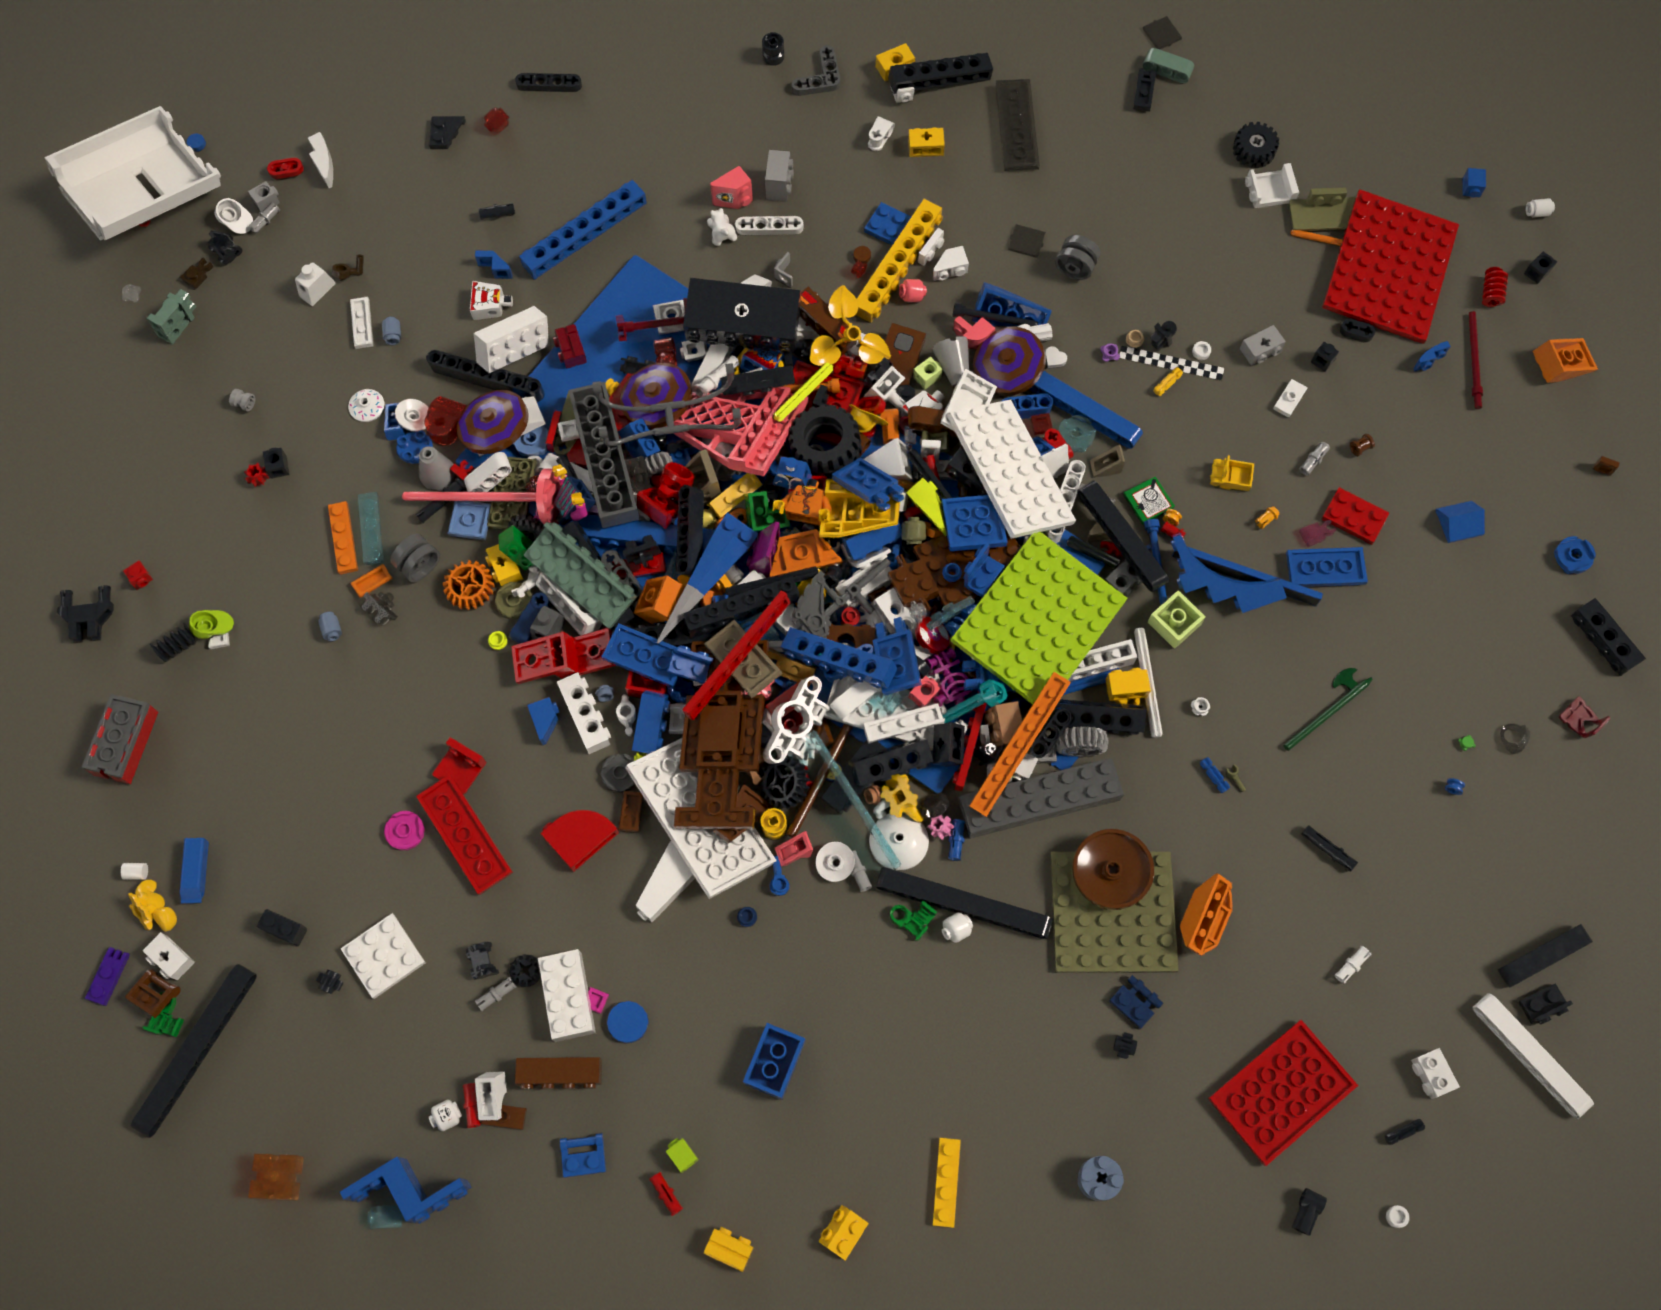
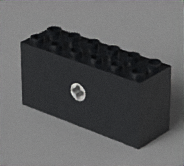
M690 278L683 324L686 340L693 343L703 341L710 345L720 343L728 347L738 345L746 349H754L755 347L761 348L764 351H772L773 349L780 350L782 353L795 352L801 309V291Z

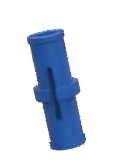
M960 819L952 820L954 828L949 837L950 851L948 857L952 861H961L962 844L965 841L963 838L965 821Z

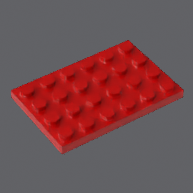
M1299 1020L1208 1099L1260 1162L1267 1166L1359 1085L1302 1020Z

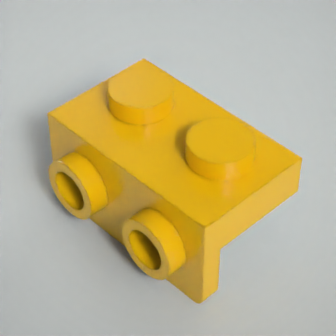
M841 1205L834 1212L833 1219L829 1225L822 1231L819 1243L846 1261L869 1223L847 1207Z

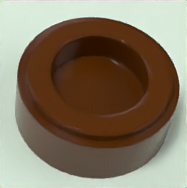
M866 246L857 247L853 255L855 262L858 264L868 263L871 259L870 249Z

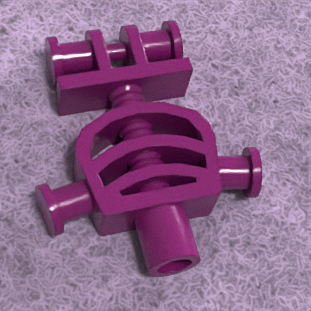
M952 648L948 649L947 652H940L939 656L933 655L932 659L924 660L930 667V670L935 666L936 670L928 673L930 677L939 672H942L944 676L938 683L940 688L939 696L933 697L934 704L938 703L939 707L943 705V702L948 704L954 701L955 705H958L966 700L965 695L972 692L964 691L963 683L968 679L965 674L951 673L949 670L950 667L960 663L959 659L950 662L949 659L953 660L956 658L955 651Z

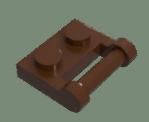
M150 969L140 978L125 998L156 1018L170 1000L179 995L181 988L175 984L168 983L159 977L157 972ZM149 983H154L165 990V992L160 995L149 988L148 985Z

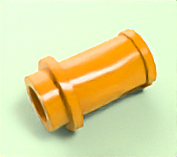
M1274 506L1268 507L1266 512L1255 520V523H1258L1257 526L1264 529L1271 521L1277 520L1280 513Z

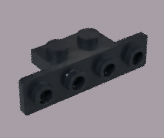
M793 366L736 374L729 388L723 392V395L743 392V396L754 394V390L761 389V393L772 391L773 387L795 384ZM727 376L721 377L722 387L728 381Z

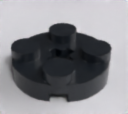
M884 357L874 369L876 372L872 370L863 381L865 382L864 387L869 391L893 363Z

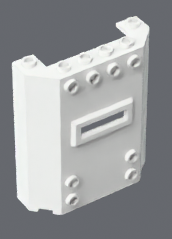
M161 106L44 157L51 175L55 176L60 185V191L99 240H107L221 186L219 179L221 175L217 168H213L209 162L206 163L205 168L201 158H197L193 149L185 144L183 137L177 135L173 130L172 116L168 111L165 112ZM142 173L161 196L154 199L136 176Z

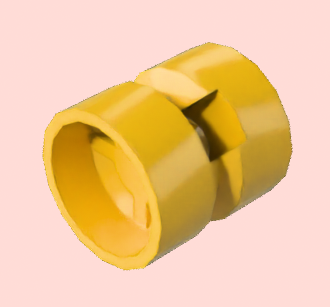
M771 808L762 814L761 827L763 834L772 840L780 839L785 835L787 820L783 811Z

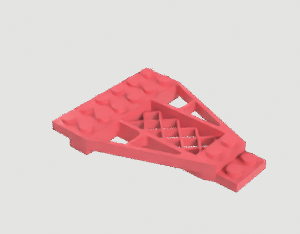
M773 387L772 391L761 393V389L754 390V394L743 396V392L723 395L721 393L707 401L689 405L684 414L674 422V425H694L697 423L719 425L724 422L727 423L725 425L734 424V421L730 422V420H733L732 409L740 408L741 424L738 427L743 425V428L737 430L691 429L686 432L673 434L700 451L707 449L708 455L729 469L765 476L789 436L790 427L794 426L793 421L800 417V414L808 404V396L781 422L774 420L773 414L793 395L790 387ZM692 392L691 400L700 398L696 393ZM764 398L760 406L744 403L745 400ZM706 411V413L697 415V413ZM722 414L721 417H718V418H715V419L713 418V417H715V416H718V415ZM710 419V420L707 421V422L701 423V421ZM693 436L710 439L712 441L707 446L706 444L702 443ZM720 442L735 445L728 458L715 451Z

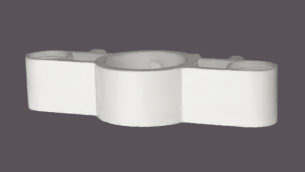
M811 676L801 680L791 700L780 704L773 711L771 723L774 732L763 751V759L767 763H780L785 759L787 753L797 759H804V753L808 745L812 744V741L805 737V735L809 733L813 724L822 725L821 720L826 711L830 709L828 705L817 699L822 687L818 677ZM808 681H810L813 684L812 691H810L807 687ZM788 706L795 707L794 709L797 712H801L803 716V724L799 727L798 730L800 731L797 734H791L792 731L785 729L781 723V717L785 713L784 709ZM773 749L777 752L776 759H773L771 756Z

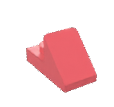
M804 831L775 847V851L781 866H787L800 858L811 857L813 848L807 832Z

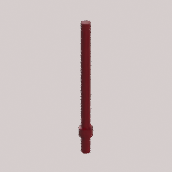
M1471 311L1469 312L1473 387L1471 390L1472 397H1474V407L1478 410L1482 409L1483 387L1480 380L1476 312Z

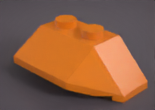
M1218 873L1194 890L1180 924L1185 946L1200 956L1218 946L1232 912V883Z

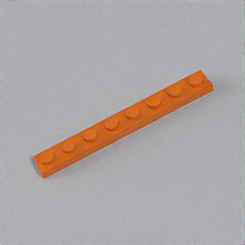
M1056 672L1052 673L969 807L987 817L1070 685V681Z

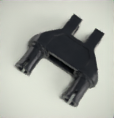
M108 585L98 586L97 603L74 606L73 591L65 590L64 593V590H61L60 606L57 608V613L68 623L69 639H73L74 643L83 642V628H87L88 637H92L93 641L101 640L102 626L110 618L114 610V604L111 602V587Z

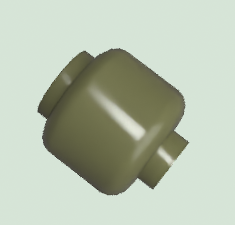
M908 517V521L902 523V540L906 541V544H921L926 539V523L919 521V517Z

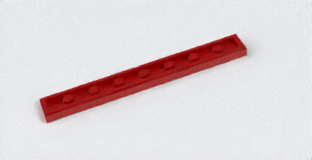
M782 590L686 704L682 710L687 718L693 721L788 607L790 600L787 593Z

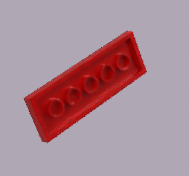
M450 774L416 796L478 895H481L513 873Z

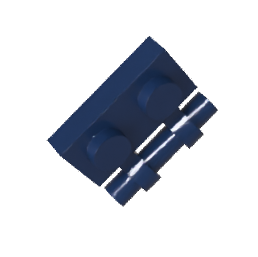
M1132 975L1127 981L1133 987L1128 990L1123 985L1109 1002L1141 1029L1155 1014L1149 1009V1006L1153 1004L1159 1009L1163 1002L1157 998L1158 995L1155 992L1152 993L1144 986V982L1141 979L1138 980ZM1137 991L1147 998L1144 1003L1135 996Z

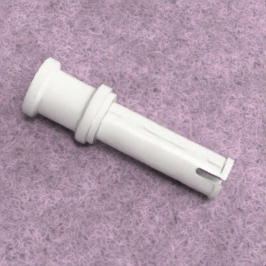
M732 355L712 374L704 376V380L693 387L696 395L701 398L707 396L711 390H715L721 381V377L727 376L725 364L733 363L735 368L739 365V360Z

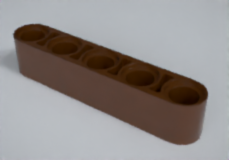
M912 406L908 409V427L910 429L927 431L934 434L948 432L951 437L958 438L955 431L940 423L944 410L922 406Z

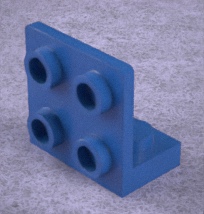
M988 543L984 547L980 546L975 553V560L973 563L969 562L964 569L966 573L963 577L965 579L964 587L982 598L1004 570L1003 564L988 556L990 548Z

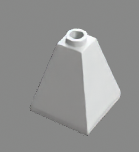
M899 438L893 439L864 458L865 461L898 481H913L906 445Z

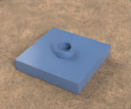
M455 501L448 535L486 540L491 504Z

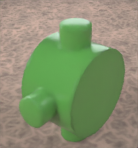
M1467 735L1463 739L1459 738L1458 740L1463 751L1471 747L1475 748L1476 746L1471 735Z

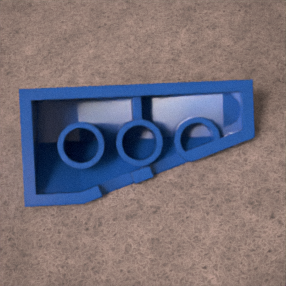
M986 282L982 285L974 309L1035 320L1038 322V325L1047 324L1052 312L1048 308ZM972 317V321L978 322L981 319L977 317ZM985 319L994 327L1019 326L1016 324Z

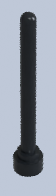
M956 302L952 317H964L966 315L1016 325L1028 324L1030 327L1038 325V322L1035 320L969 309L963 306L962 303Z

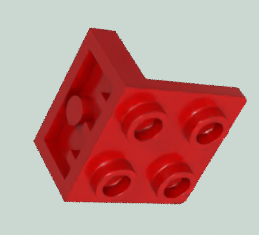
M450 737L446 742L449 750L432 775L441 780L450 774L462 793L466 794L487 762L483 756Z

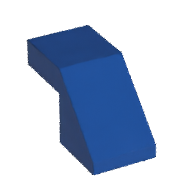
M475 250L478 266H492L495 279H512L510 266L494 251Z

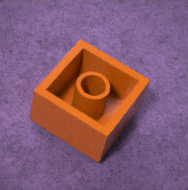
M667 575L646 580L634 614L651 624L668 621L685 586Z

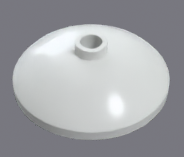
M902 812L900 818L889 813L874 824L869 838L870 850L876 861L885 868L896 871L908 870L918 865L925 857L929 845L928 833L922 822L913 820L904 812ZM901 835L903 840L898 841L896 836Z

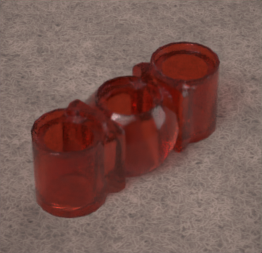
M673 337L654 340V349L657 356L656 363H669L677 366L675 357L676 347Z

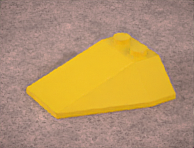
M826 479L825 496L829 500L832 511L830 522H827V519L821 520L819 537L839 538L898 525L900 502L893 500L890 494L887 495L890 500L886 502L890 504V508L883 511L877 507L876 503H868L832 479Z

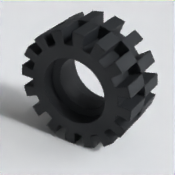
M518 515L516 519L512 518L511 522L509 521L508 528L513 525L519 531L526 530L531 532L524 535L533 542L542 532L541 522H537V518L532 519L531 515L528 518L525 515H522V518H520Z

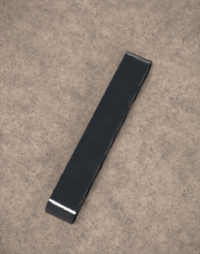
M431 350L426 355V360L431 370L435 373L492 390L511 391L521 398L534 397L537 402L544 398L545 393L538 379L501 368L488 373L477 361L439 350Z
M1093 480L1079 488L1077 493L1083 504L1150 592H1154L1167 584L1169 578L1166 572L1101 486Z

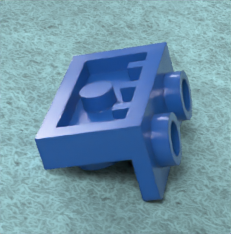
M679 646L672 650L666 672L703 684L705 683L709 665L713 662V658L708 657L709 654L705 652L696 653L690 651L689 647Z

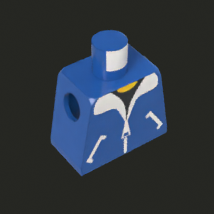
M781 457L773 485L793 490L798 485L807 486L808 480L812 479L808 463L792 457Z

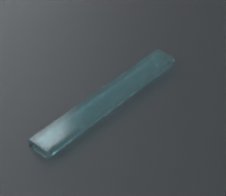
M812 731L809 733V739L893 869L896 870L901 867L898 857L817 732Z

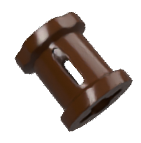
M1364 434L1359 440L1350 442L1349 446L1352 453L1358 457L1365 450L1373 449L1375 442L1371 435Z

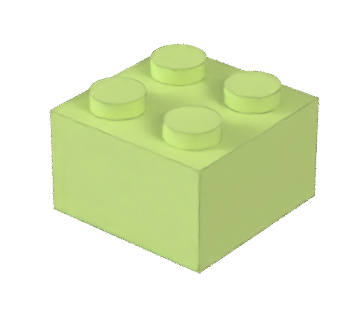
M1177 591L1151 614L1148 623L1175 649L1202 625L1206 616L1181 592Z

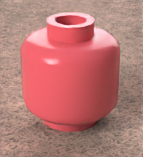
M906 279L899 286V295L904 302H921L927 293L926 286L923 285L920 279Z

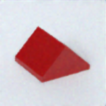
M656 487L639 491L636 502L637 508L661 527L666 529L678 517V504L669 499L660 498Z

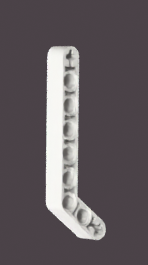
M756 274L741 282L742 284L769 287L772 285L771 280ZM720 343L710 345L692 382L693 393H695L694 385L702 382L704 376L712 374L729 358L734 347H728Z

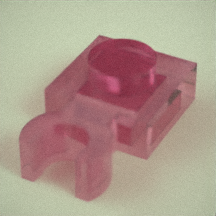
M1331 520L1325 521L1322 526H1319L1318 522L1300 529L1299 533L1307 547L1323 542L1326 536H1331L1335 533V528L1329 530L1326 527L1331 524Z

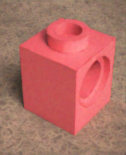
M926 675L921 680L922 685L915 687L908 696L920 708L926 707L940 690L938 683ZM921 688H927L930 694L924 695L921 692Z

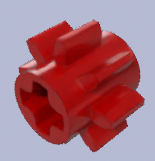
M259 463L249 465L247 471H244L247 476L245 480L248 484L252 482L254 487L264 485L266 479H269L265 466L261 468Z

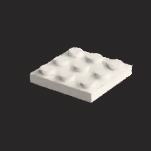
M393 913L341 948L373 999L426 963Z

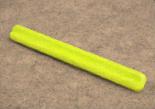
M828 362L825 363L773 414L774 420L781 422L833 371V365Z

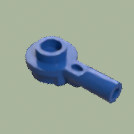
M774 856L777 861L773 863L774 877L770 882V890L773 894L782 896L788 892L790 884L785 876L782 875L778 856Z

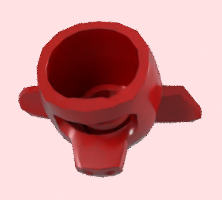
M670 462L665 465L661 476H653L651 482L658 488L657 493L660 498L678 501L680 488L683 485L692 486L694 474L685 466Z

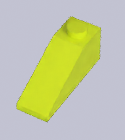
M922 478L906 494L924 515L947 536L940 498L936 493L937 487L931 481L927 482Z

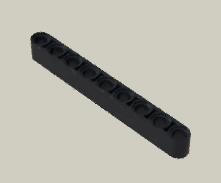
M885 867L881 868L875 886L884 892L917 902L925 901L928 905L954 913L959 912L963 915L966 914L968 917L1041 939H1048L1053 918Z
M241 964L233 967L132 1120L131 1127L148 1138H151L157 1132L254 984L257 977L256 973Z

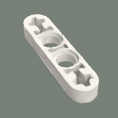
M798 216L740 217L735 222L736 232L740 235H796L803 231L804 224L803 220ZM758 223H764L766 225L762 229L756 227ZM775 223L783 224V226L779 229L775 228L773 225Z

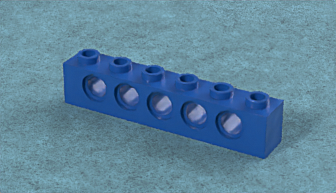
M792 627L789 628L781 645L785 656L791 660L799 659L806 665L812 666L814 664L824 671L832 670L842 677L847 675L857 682H868L875 688L883 687L888 689L897 670L895 663L891 659Z

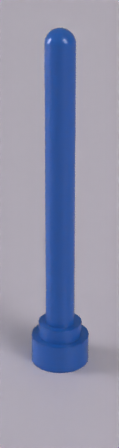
M1149 519L1144 522L1145 531L1150 534L1152 554L1162 567L1157 536L1158 529L1160 528L1159 520ZM1165 585L1158 589L1160 605L1167 601Z

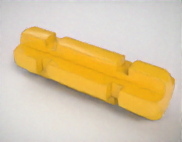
M1175 367L1172 373H1169L1160 384L1154 387V393L1157 396H1161L1165 390H1168L1176 382V379L1178 380L1182 376L1183 371L1179 367Z

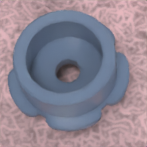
M602 685L596 690L595 695L598 696L599 701L608 702L614 697V689L608 685Z

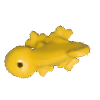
M906 774L892 775V779L885 781L887 786L882 787L883 792L880 795L881 798H885L886 802H890V814L900 818L902 812H904L913 820L923 822V814L916 808L918 795L912 794L909 791L908 776Z
M144 880L137 886L135 894L128 893L132 902L129 907L133 915L139 918L145 930L149 931L152 929V920L154 919L164 932L170 931L176 925V913L172 908L164 907V898L160 894L154 893L157 887L156 882Z

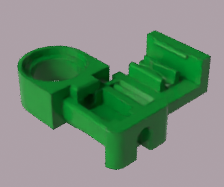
M925 901L921 902L919 906L921 909L917 913H912L903 905H895L890 911L891 921L900 929L902 927L907 929L916 937L915 941H919L922 935L926 933L927 925L937 914V911ZM895 910H903L905 917L902 920L895 919L893 916Z
M176 997L171 999L170 1004L156 1018L151 1017L148 1026H143V1029L158 1035L165 1033L177 1037L184 1019L178 1017L176 1020L172 1018V1012L177 1002Z

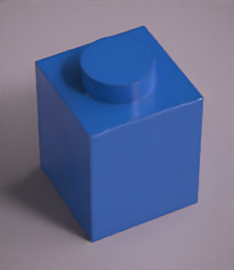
M1467 169L1462 178L1463 196L1481 197L1486 188V169Z

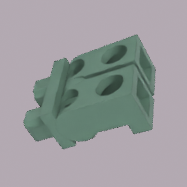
M180 289L176 295L169 293L167 295L168 299L163 302L162 308L156 315L151 313L146 318L157 336L172 345L188 326L189 321L192 322L195 318L192 312L197 306L189 300L191 296L188 292Z

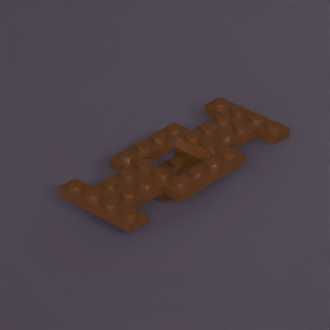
M760 640L757 645L768 656L769 642L768 640ZM692 641L691 651L696 653L705 652L709 654L708 657L713 658V662L709 665L708 679L720 665V662L705 646L704 643L707 641ZM732 676L726 680L693 721L687 718L686 715L684 717L679 769L681 772H698L695 807H675V829H754L755 808L736 807L739 772H759L765 697L763 694H757L751 698ZM687 695L686 704L694 695ZM740 713H742L741 732H740V744H739V749H738V748H737V743H738L739 720H740Z

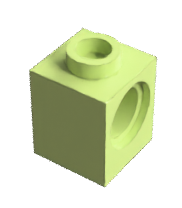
M929 357L914 368L913 378L924 390L942 376L940 363L934 361L932 357Z

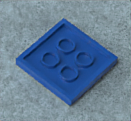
M988 495L942 499L941 504L950 551L978 549L980 546L984 547L986 543L990 544V548L1007 546L1005 526Z

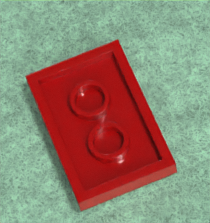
M1339 487L1322 520L1373 545L1389 512Z

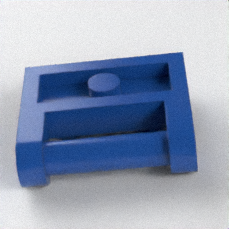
M598 1133L596 1136L569 1140L567 1138H560L564 1178L606 1172L603 1133ZM597 1145V1151L569 1154L568 1148Z

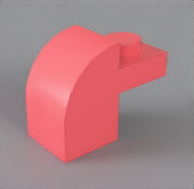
M958 316L954 320L953 330L958 336L967 337L968 348L977 349L979 344L995 331V327L984 318H981L975 325L971 326L962 317Z

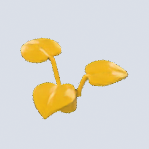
M844 285L837 288L829 300V313L835 319L842 317L848 328L844 330V337L835 343L830 336L822 335L817 337L811 345L810 362L818 366H823L827 362L829 364L836 363L841 356V351L836 346L846 340L849 342L858 340L859 344H861L858 349L859 357L867 364L879 363L884 357L890 359L889 348L879 335L868 333L864 336L863 341L861 340L860 328L852 326V323L846 319V317L851 318L857 313L858 301Z

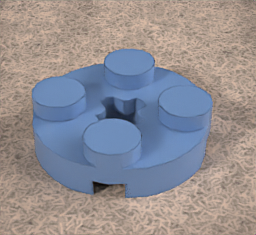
M540 426L520 436L513 443L514 447L521 456L544 455L547 452L545 442L548 430L544 426ZM530 436H534V439H536L533 442L527 441V439H530Z

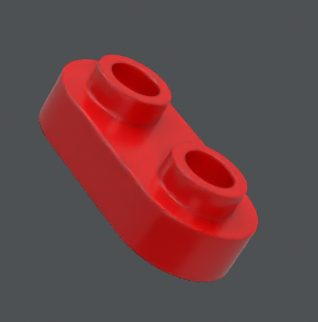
M298 158L275 160L267 166L269 175L274 179L298 176L304 170L303 164Z
M880 396L863 397L859 399L856 407L879 415L884 412L886 402Z

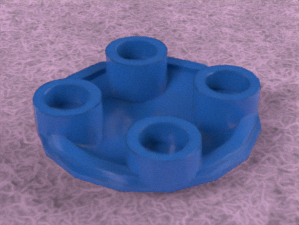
M421 430L399 436L397 438L396 450L401 460L406 463L416 464L419 463L420 451L425 447H433L430 437Z

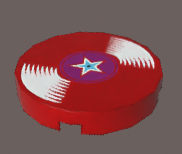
M925 617L917 622V627L915 628L916 639L924 649L927 648L932 654H939L947 649L950 637L945 626L939 620L933 617Z

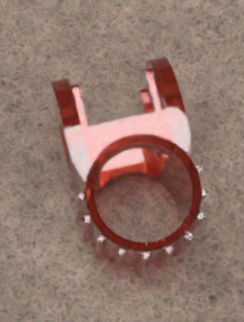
M442 396L436 397L431 402L424 424L434 443L440 446H447L457 440V423L467 405Z

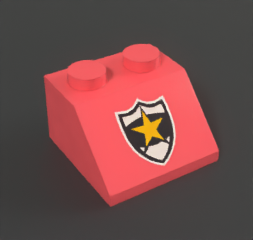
M740 166L710 183L714 206L740 209L753 201L751 179Z

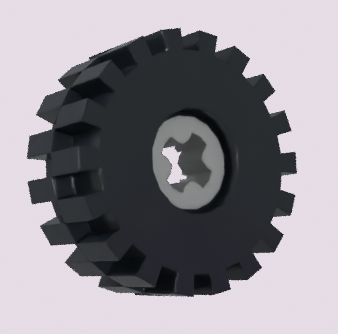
M1249 122L1248 126L1247 124L1243 125L1238 130L1233 143L1234 156L1237 155L1236 160H1242V165L1249 164V168H1252V165H1255V168H1259L1260 165L1265 167L1267 163L1270 164L1279 147L1278 133L1276 131L1272 132L1274 128L1271 126L1268 128L1266 123L1260 125V122H1256L1254 125L1253 122Z

